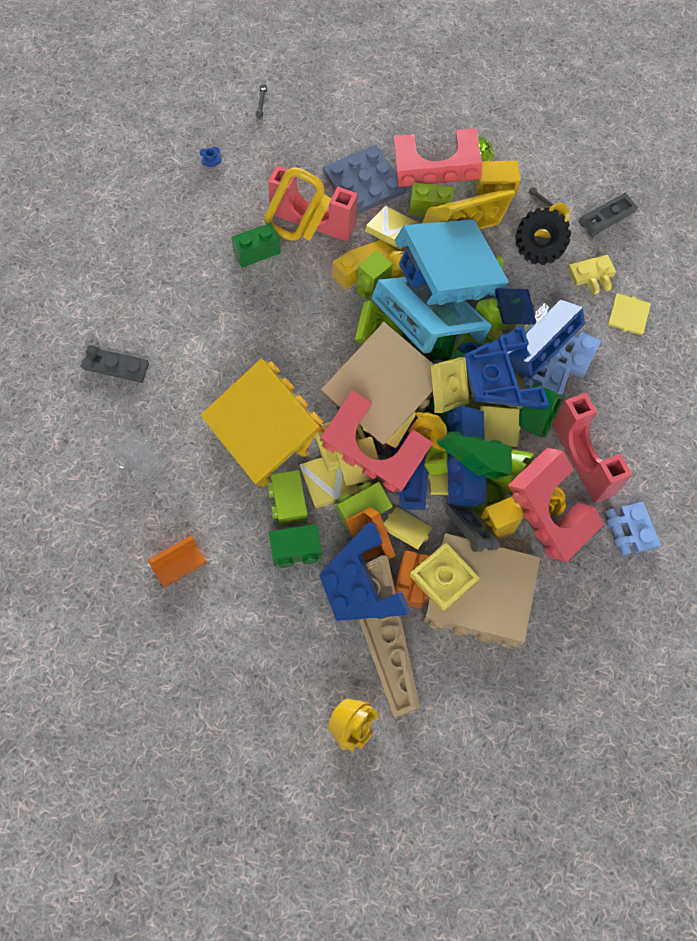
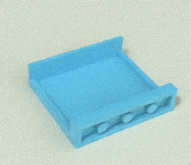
M474 219L403 225L394 240L397 247H409L433 294L426 302L427 305H443L449 302L459 303L464 300L497 297L502 294L503 289L509 283Z

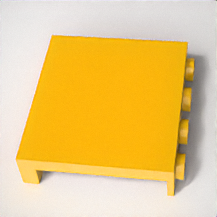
M261 358L202 412L200 416L256 485L264 487L270 482L268 478L270 474L318 431L324 433L325 429L321 425L323 420L316 412L311 413L306 408L309 405L308 402L300 394L296 396L292 391L295 388L286 377L284 379L278 374L280 369L272 361L268 363Z

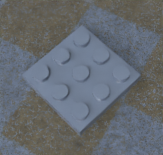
M377 145L323 167V173L335 191L337 187L358 193L356 215L403 195L407 190L406 187H398L397 174Z

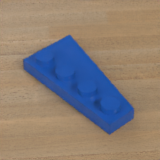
M408 430L396 449L392 446L390 447L392 457L397 453L409 435ZM427 453L403 490L399 492L402 509L426 510L428 470L424 463Z

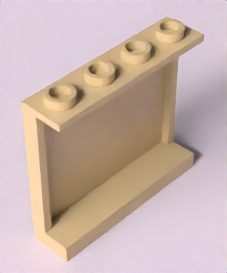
M383 322L321 391L329 401L332 400L338 407L342 406L352 390L371 401L372 405L359 425L378 440L385 449L388 446L386 442L414 412H424L431 404L430 399L433 396L431 365L434 364Z
M445 533L441 546L447 542L480 577V580L444 612L429 598L423 622L428 623V627L435 630L451 629L453 630L452 633L458 636L470 634L477 636V640L491 643L492 640L501 642V646L508 649L521 647L525 643L540 557L501 547L497 550L485 548L481 552H473L468 539Z

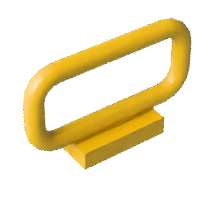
M290 168L283 174L265 213L264 223L271 222L278 236L288 241H296L302 236L310 241L332 198L324 194V185L315 175L301 168ZM299 177L312 184L316 192L296 231L289 232L274 224L272 219L291 179Z

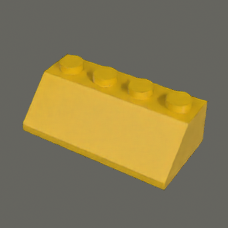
M514 190L495 191L436 207L433 206L426 211L422 224L474 219L480 230L499 225L516 192Z

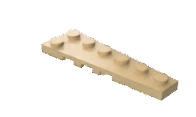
M382 555L366 563L380 601L396 594L388 557ZM401 616L359 619L394 718L419 709L420 704Z

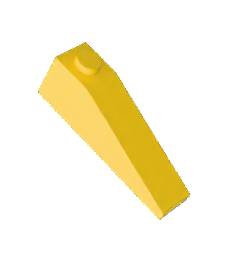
M378 240L350 250L333 261L332 276L346 290L357 283L358 265L376 250L387 258L390 253L404 251L406 247L400 250L382 240Z

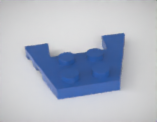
M523 326L516 328L515 331L500 336L498 340L490 344L486 343L463 355L466 359L467 380L474 401L542 410L548 408L549 402L543 386L524 390L519 389L507 352L525 349L529 345Z
M373 522L366 524L319 574L336 621L411 614L403 592L396 593L382 601L378 597L362 556L366 551L383 543Z

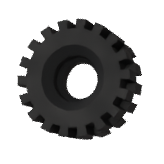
M545 207L544 210L536 208L534 212L530 211L526 217L522 218L515 234L516 248H519L518 253L520 256L523 254L526 261L531 260L532 264L535 265L537 263L545 265L548 262L551 264L556 259H559L567 249L571 240L570 224L568 221H564L565 216L563 214L561 216L557 214L558 210L556 209L552 212L549 211L550 208ZM540 229L547 230L551 235L550 242L546 245L536 243L534 239L536 231Z

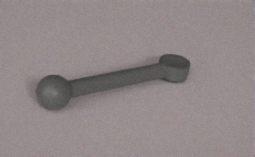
M264 84L260 85L259 107L255 113L257 118L263 117L262 107L264 95L267 92V85Z
M535 187L529 189L530 195H535L550 207L554 205L538 193Z

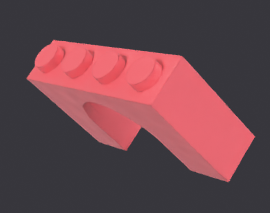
M477 128L456 130V153L443 161H429L422 158L416 150L415 134L394 136L398 187L412 186L413 182L437 184L479 180L482 177V159Z
M278 165L268 181L269 203L276 192L283 174L288 170ZM297 177L291 179L274 216L299 225L309 203L298 192ZM337 187L329 203V209L326 210L316 231L348 242L356 226L358 193Z
M352 390L320 437V441L323 442L321 446L333 454L337 451L343 455L342 460L350 466L354 467L356 464L363 469L362 473L370 479L374 480L376 477L384 482L382 486L392 493L395 491L401 492L433 442L412 430L393 457L386 460H374L365 456L357 446L355 434L357 426L372 405V402Z
M583 393L565 400L552 426L595 504L615 496L632 476V473L621 454L603 461L596 454L590 440L589 427L598 412L587 393Z
M546 448L508 486L513 493L514 501L522 508L524 518L535 530L534 535L545 547L546 555L553 560L557 559L567 563L604 524L594 506L578 502L559 521L555 523L552 521L549 513L551 495L555 488L574 469L564 451Z

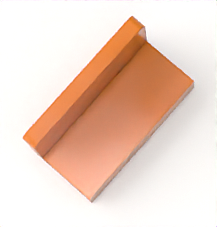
M369 507L346 519L352 539L370 522L375 523L383 543L363 553L364 561L379 554L387 556L388 559L396 556L379 512Z
M192 535L148 560L163 588L207 563Z

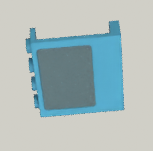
M406 277L378 280L371 299L423 353H430L437 337L469 333L479 344L484 343L492 325L466 300L459 303L449 302L443 305H427L426 302L433 294L428 284L421 283L419 288H413L409 285Z

